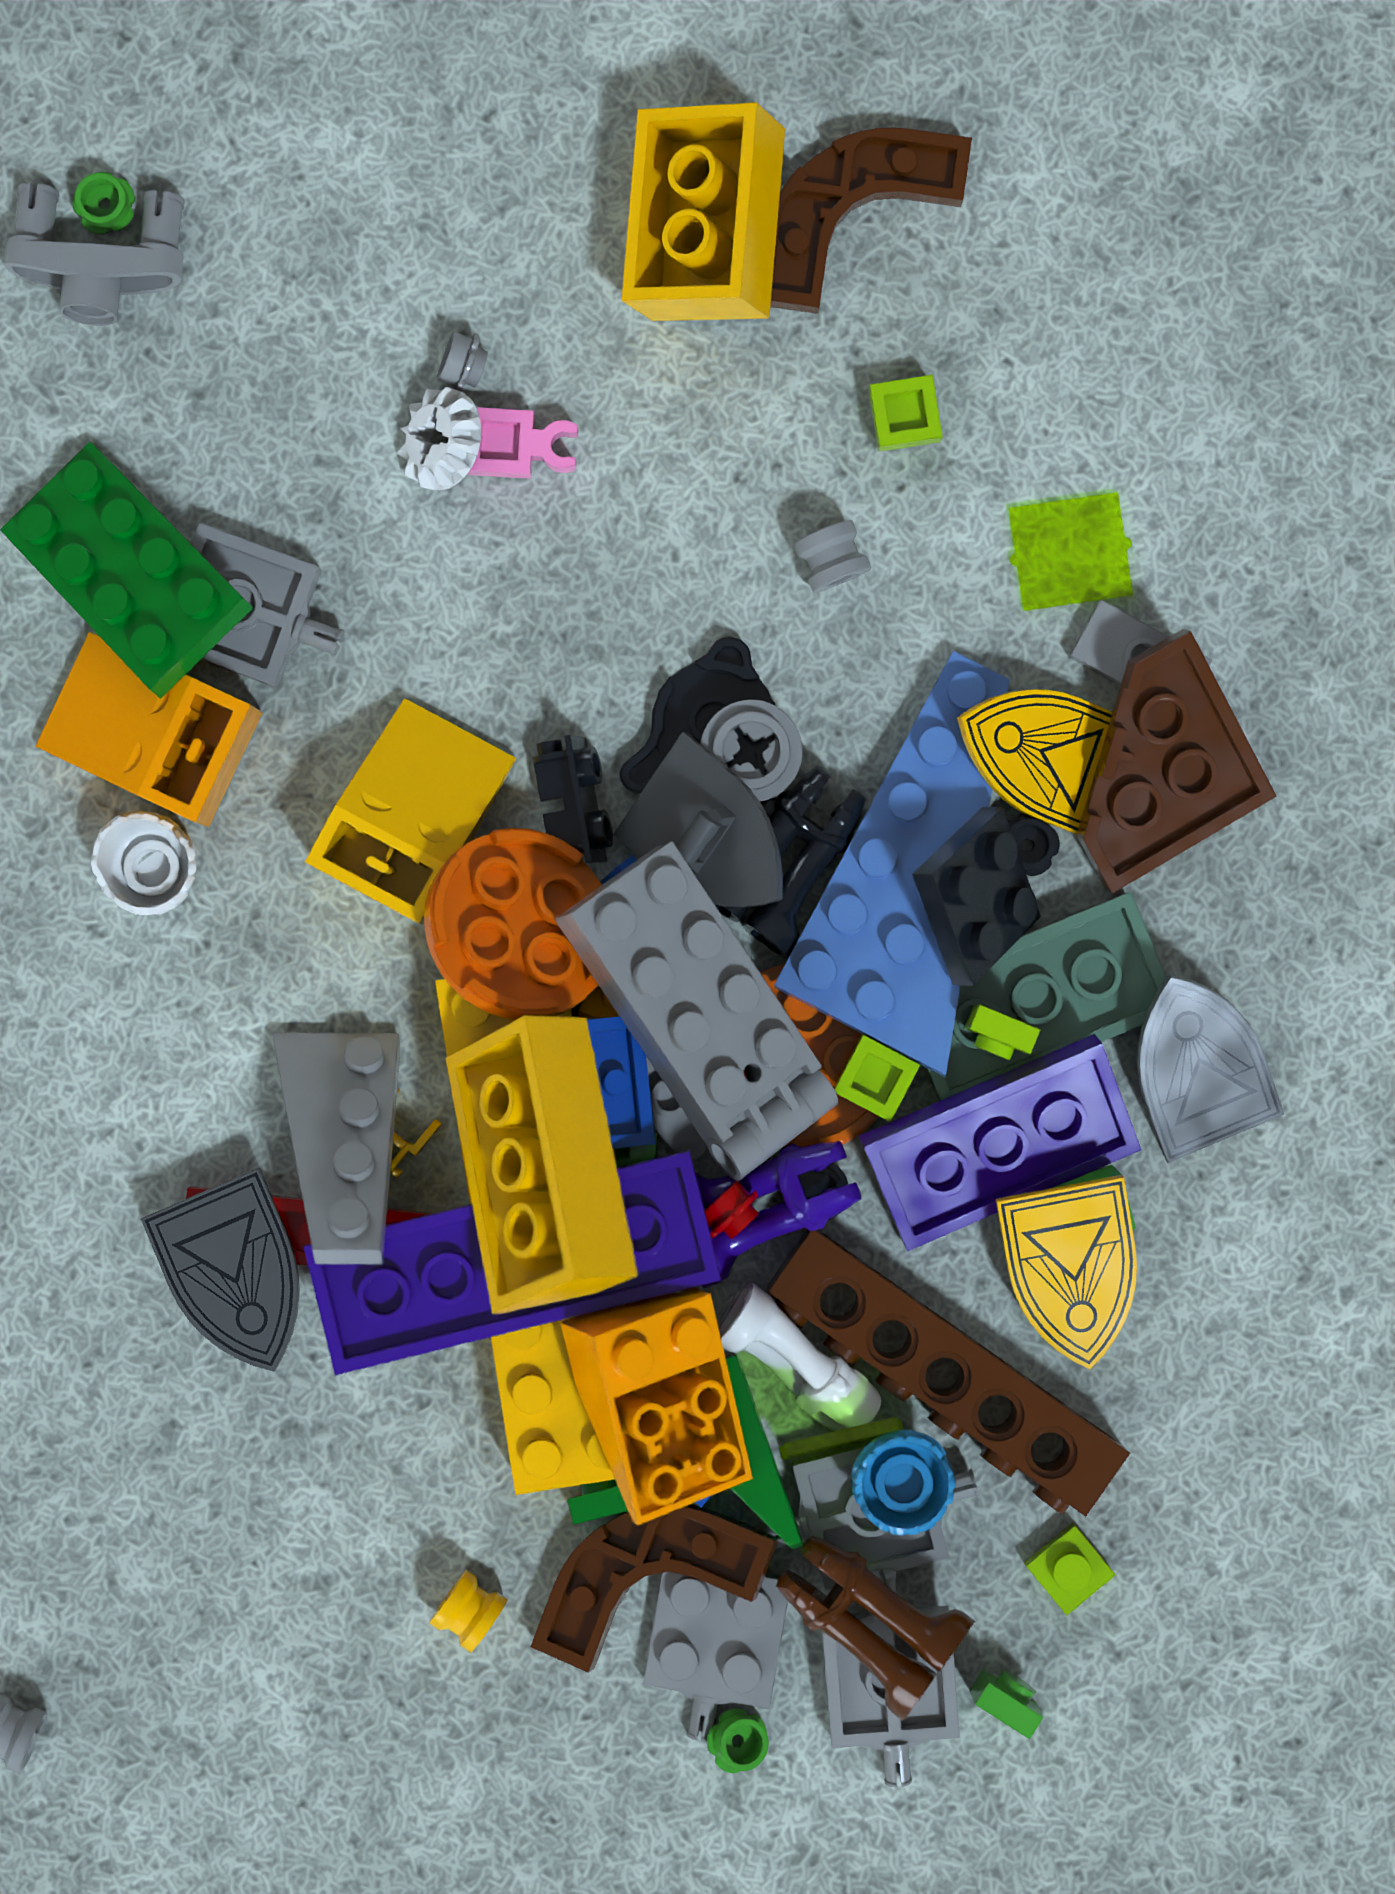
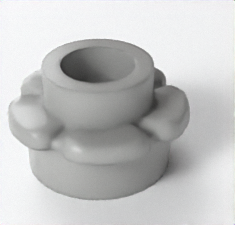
M456 332L452 333L438 370V381L454 386V389L462 391L465 384L472 387L477 386L488 356V351L478 348L480 341L478 334L474 333L473 336L467 337Z

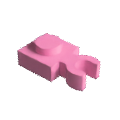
M476 407L481 422V442L476 460L468 475L531 479L532 461H543L548 468L559 473H569L576 470L577 462L575 457H560L553 452L552 447L558 438H578L579 429L577 424L567 420H558L547 425L544 430L534 429V411Z

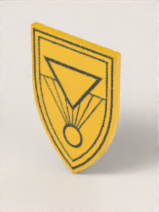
M1023 689L988 698L959 715L957 720L969 756L987 784L1015 809L1077 835L1113 712L1064 692L1045 689Z
M1123 1175L996 1199L1007 1269L1012 1289L1022 1311L1040 1336L1054 1349L1073 1362L1090 1370L1105 1355L1117 1338L1132 1305L1136 1287V1248Z

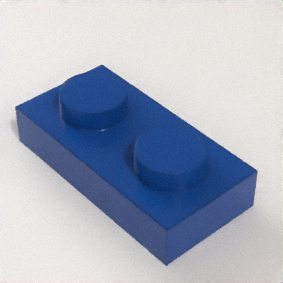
M620 1017L587 1020L604 1108L608 1119L612 1148L656 1144L645 1053Z

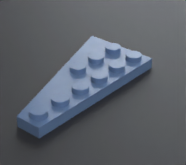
M955 651L949 657L774 984L775 989L943 1077H946L961 985H953L912 874L982 807L990 806L992 788L978 772L969 756L957 717L988 698L1008 692L1010 679Z

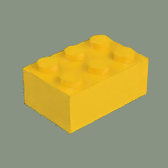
M757 102L638 109L621 301L651 321L768 319L770 317L785 128Z

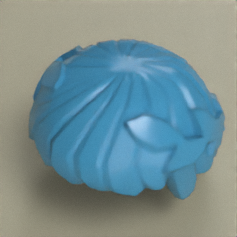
M914 1430L892 1431L873 1439L860 1452L851 1471L853 1496L863 1514L879 1529L890 1532V1534L914 1535L933 1528L936 1522L941 1520L947 1511V1505L951 1504L954 1498L953 1490L956 1482L950 1463L945 1456V1450L931 1436Z

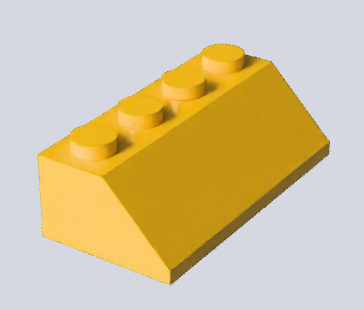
M525 1015L445 1058L492 1314L506 1313L595 1294L638 1276L587 1018Z

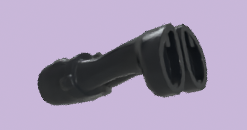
M816 765L791 790L782 792L775 800L776 811L770 818V822L777 839L780 856L783 855L796 836L806 842V844L783 875V900L758 906L743 925V928L749 935L759 942L761 941L770 950L785 959L789 958L800 938L796 925V916L803 901L837 853L843 854L846 852L851 842V833L860 818L867 800L860 792L852 789L846 799L833 810L830 815L832 818L824 829L809 819L804 813L811 803L815 804L819 799L823 786L832 775L830 771L820 765ZM715 905L721 915L736 923L739 922L749 908Z

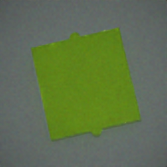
M1118 492L1008 508L1014 554L1010 556L1009 562L1012 566L1017 567L1023 612L1133 596L1127 550L1131 548L1132 541L1124 535Z
M896 1417L787 1442L784 1443V1446L779 1447L781 1460H791L872 1441L882 1434L904 1429L901 1418L896 1419Z

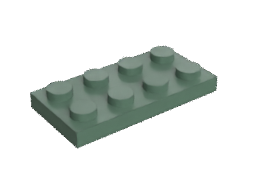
M1131 891L1024 934L974 986H960L946 1077L926 1068L939 1101L1090 1035L1096 1034L1099 1040L1103 1042L1143 1025L1148 1008L1157 990L1165 980L1166 974ZM973 1005H982L1040 1029L1031 1054L1022 1053L1014 1049L1011 1059L1007 1060L975 1047L974 1044L978 1034L964 1029Z

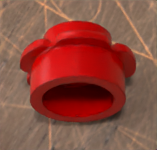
M735 1181L704 1210L708 1226L712 1229L710 1232L711 1238L716 1237L723 1231L732 1240L756 1218L759 1212L751 1205L758 1197V1193L755 1190L750 1194L739 1181Z

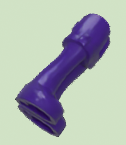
M840 1141L819 1143L805 1147L790 1144L780 1150L779 1156L760 1164L739 1180V1183L750 1194L755 1190L758 1193L757 1198L781 1190L784 1202L758 1211L759 1214L732 1240L723 1231L716 1237L711 1238L721 1280L702 1285L704 1288L718 1285L729 1278L737 1257L752 1247L803 1228H807L809 1231L823 1229L830 1218L840 1214L861 1200V1192L856 1182L843 1187H832L823 1190L821 1195L810 1199L807 1198L800 1175L811 1171L816 1173L825 1170L831 1164L847 1158L846 1151ZM695 1172L704 1210L728 1189L735 1180L729 1176L710 1179Z

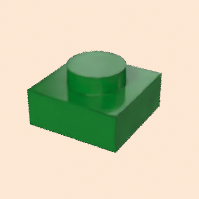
M615 1479L580 1485L582 1495L567 1499L573 1525L628 1511Z

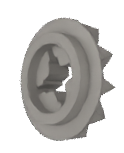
M742 700L724 707L707 724L702 735L701 745L727 766L728 763L734 760L733 756L740 751L737 741L739 737L735 732L736 728L739 727L742 734L747 735L753 742L759 741L762 738L766 740L774 735L776 739L769 743V748L762 753L767 775L763 776L759 768L755 770L754 766L749 762L743 763L740 766L736 764L730 770L752 790L759 801H765L778 796L795 779L802 761V741L795 723L777 706L760 700Z

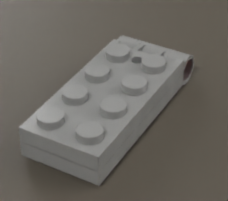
M672 841L653 848L554 919L708 1146L715 1162L733 1180H741L838 1105V1097L833 1086L825 1075L819 1071L822 1065ZM744 1068L747 1071V1079L745 1078L743 1073Z

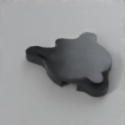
M724 637L717 640L705 656L694 661L693 664L682 668L666 680L658 692L652 710L651 732L646 744L627 760L620 769V780L628 791L641 794L682 732L689 733L701 744L702 735L707 724L724 707L742 700H760L775 705L768 689L752 666L750 649L742 640L735 637ZM739 727L736 728L735 732L739 737L737 741L740 751L733 756L734 760L727 764L728 768L730 769L736 764L740 766L743 763L749 762L754 766L755 770L759 768L762 775L765 776L766 770L762 753L769 748V743L775 740L774 735L766 740L762 738L759 741L753 742L747 735L742 734ZM775 797L760 801L768 818L772 816L775 810Z

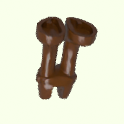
M812 1535L805 1541L800 1551L814 1566L836 1582L826 1596L810 1582L790 1570H785L776 1583V1587L799 1614L802 1615L805 1626H808L812 1631L820 1629L840 1643L876 1676L885 1689V1705L894 1715L904 1721L928 1689L937 1673L922 1662L902 1654L874 1633L847 1610L850 1604L855 1601L869 1611L939 1672L964 1639L975 1620L958 1609L933 1616L916 1608L866 1567V1559L860 1556L858 1552H846L838 1546Z

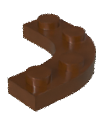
M875 128L859 131L833 141L830 147L814 156L802 168L799 167L791 175L780 192L770 307L819 313L827 251L835 228L852 210L873 200L904 199L961 208L972 138L907 128Z
M694 1505L684 1506L640 1525L633 1523L629 1512L622 1514L589 1534L568 1557L553 1585L530 1647L589 1673L595 1669L616 1610L630 1587L646 1576L663 1572L692 1576L753 1602L758 1597L779 1538L719 1512Z

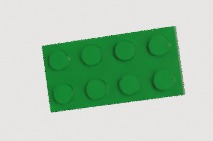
M91 441L0 529L132 672L160 699L253 609L243 596Z

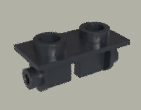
M575 735L564 736L566 750H563L561 740L536 744L538 756L532 757L540 802L563 798L565 810L542 814L545 832L565 841L580 853H584L586 863L608 862L605 848L612 847L613 829L607 811L605 809H598L594 785L602 783V766L596 748L593 746L588 747L585 737Z

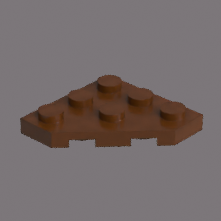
M1186 629L1178 631L1129 660L1125 669L1076 835L1103 886L1112 894L1277 797L1191 631Z

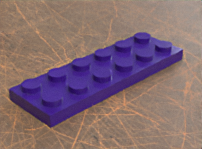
M690 1150L617 1168L638 1276L595 1294L506 1313L492 1314L472 1204L387 1224L385 1227L382 1264H315L312 1244L305 1245L304 1251L334 1374L340 1375L720 1281L719 1267Z

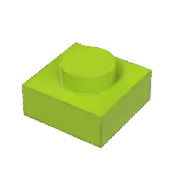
M933 374L870 384L868 391L878 452L941 442L943 435Z
M973 1005L964 1029L978 1034L974 1044L975 1047L1007 1060L1011 1059L1014 1049L1022 1053L1031 1054L1040 1029L982 1005Z
M861 1035L834 1086L836 1094L891 1122L920 1064L865 1035Z
M1073 1522L1024 1562L1025 1566L1066 1616L1116 1576Z

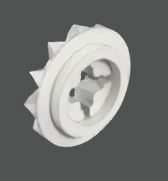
M445 387L443 390L426 389L421 403L409 404L412 419L409 425L399 428L406 435V442L397 454L403 459L408 460L405 476L419 482L420 487L441 491L458 484L472 468L481 442V422L475 404L465 393L449 387ZM433 431L442 432V436L449 438L448 443L440 442L439 445L431 443L430 437Z

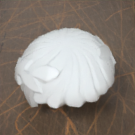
M136 811L116 816L99 830L91 856V866L104 894L111 898L120 908L135 915H159L174 909L189 895V890L195 880L196 854L191 839L169 817L153 812ZM150 852H155L151 856L143 860L141 863H139L140 859L144 855Z

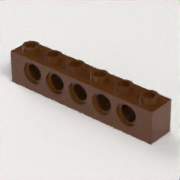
M806 1229L767 1285L768 1292L776 1297L775 1303L798 1328L802 1329L807 1321L813 1323L828 1334L823 1345L830 1351L842 1357L852 1366L861 1357L880 1371L875 1381L881 1387L905 1403L908 1402L912 1394L933 1408L927 1417L932 1423L957 1440L961 1438L964 1432H967L985 1445L980 1453L982 1458L1009 1477H1012L1017 1469L1037 1482L1032 1492L1047 1505L1063 1515L1071 1506L1086 1517L1130 1455V1452L1120 1442L819 1229L816 1231ZM834 1283L847 1284L855 1290L856 1294L852 1309L840 1316L830 1315L820 1307V1298L823 1291ZM885 1321H899L907 1327V1340L895 1352H883L873 1345V1334L876 1328ZM939 1358H951L959 1364V1376L956 1382L945 1389H935L926 1383V1371L929 1365ZM993 1395H1002L1009 1398L1011 1412L1006 1421L996 1426H988L979 1421V1408L985 1399ZM1049 1432L1062 1436L1063 1449L1055 1460L1042 1463L1032 1459L1031 1449L1036 1438Z

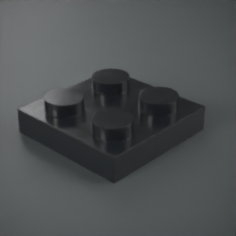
M982 807L912 874L953 985L974 986L1041 917L1035 894L1031 889L1018 852L1017 842L1012 834L1003 807Z

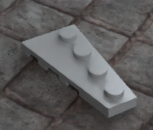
M272 1033L315 1264H382L400 1065L399 1033Z

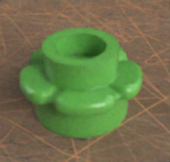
M108 172L92 173L83 178L78 184L73 196V209L78 216H81V224L89 232L98 235H104L108 233V230L112 229L118 232L126 228L134 216L131 205L135 202V194L130 184L122 178L117 179ZM102 199H109V208L101 209L99 207L100 201Z
M733 1708L723 1712L719 1717V1723L713 1725L707 1735V1749L709 1753L715 1755V1764L721 1770L728 1773H738L739 1771H749L756 1768L764 1760L768 1751L769 1740L764 1722L756 1714L747 1715L746 1711L741 1708ZM735 1735H741L742 1741L738 1746H733L732 1739Z

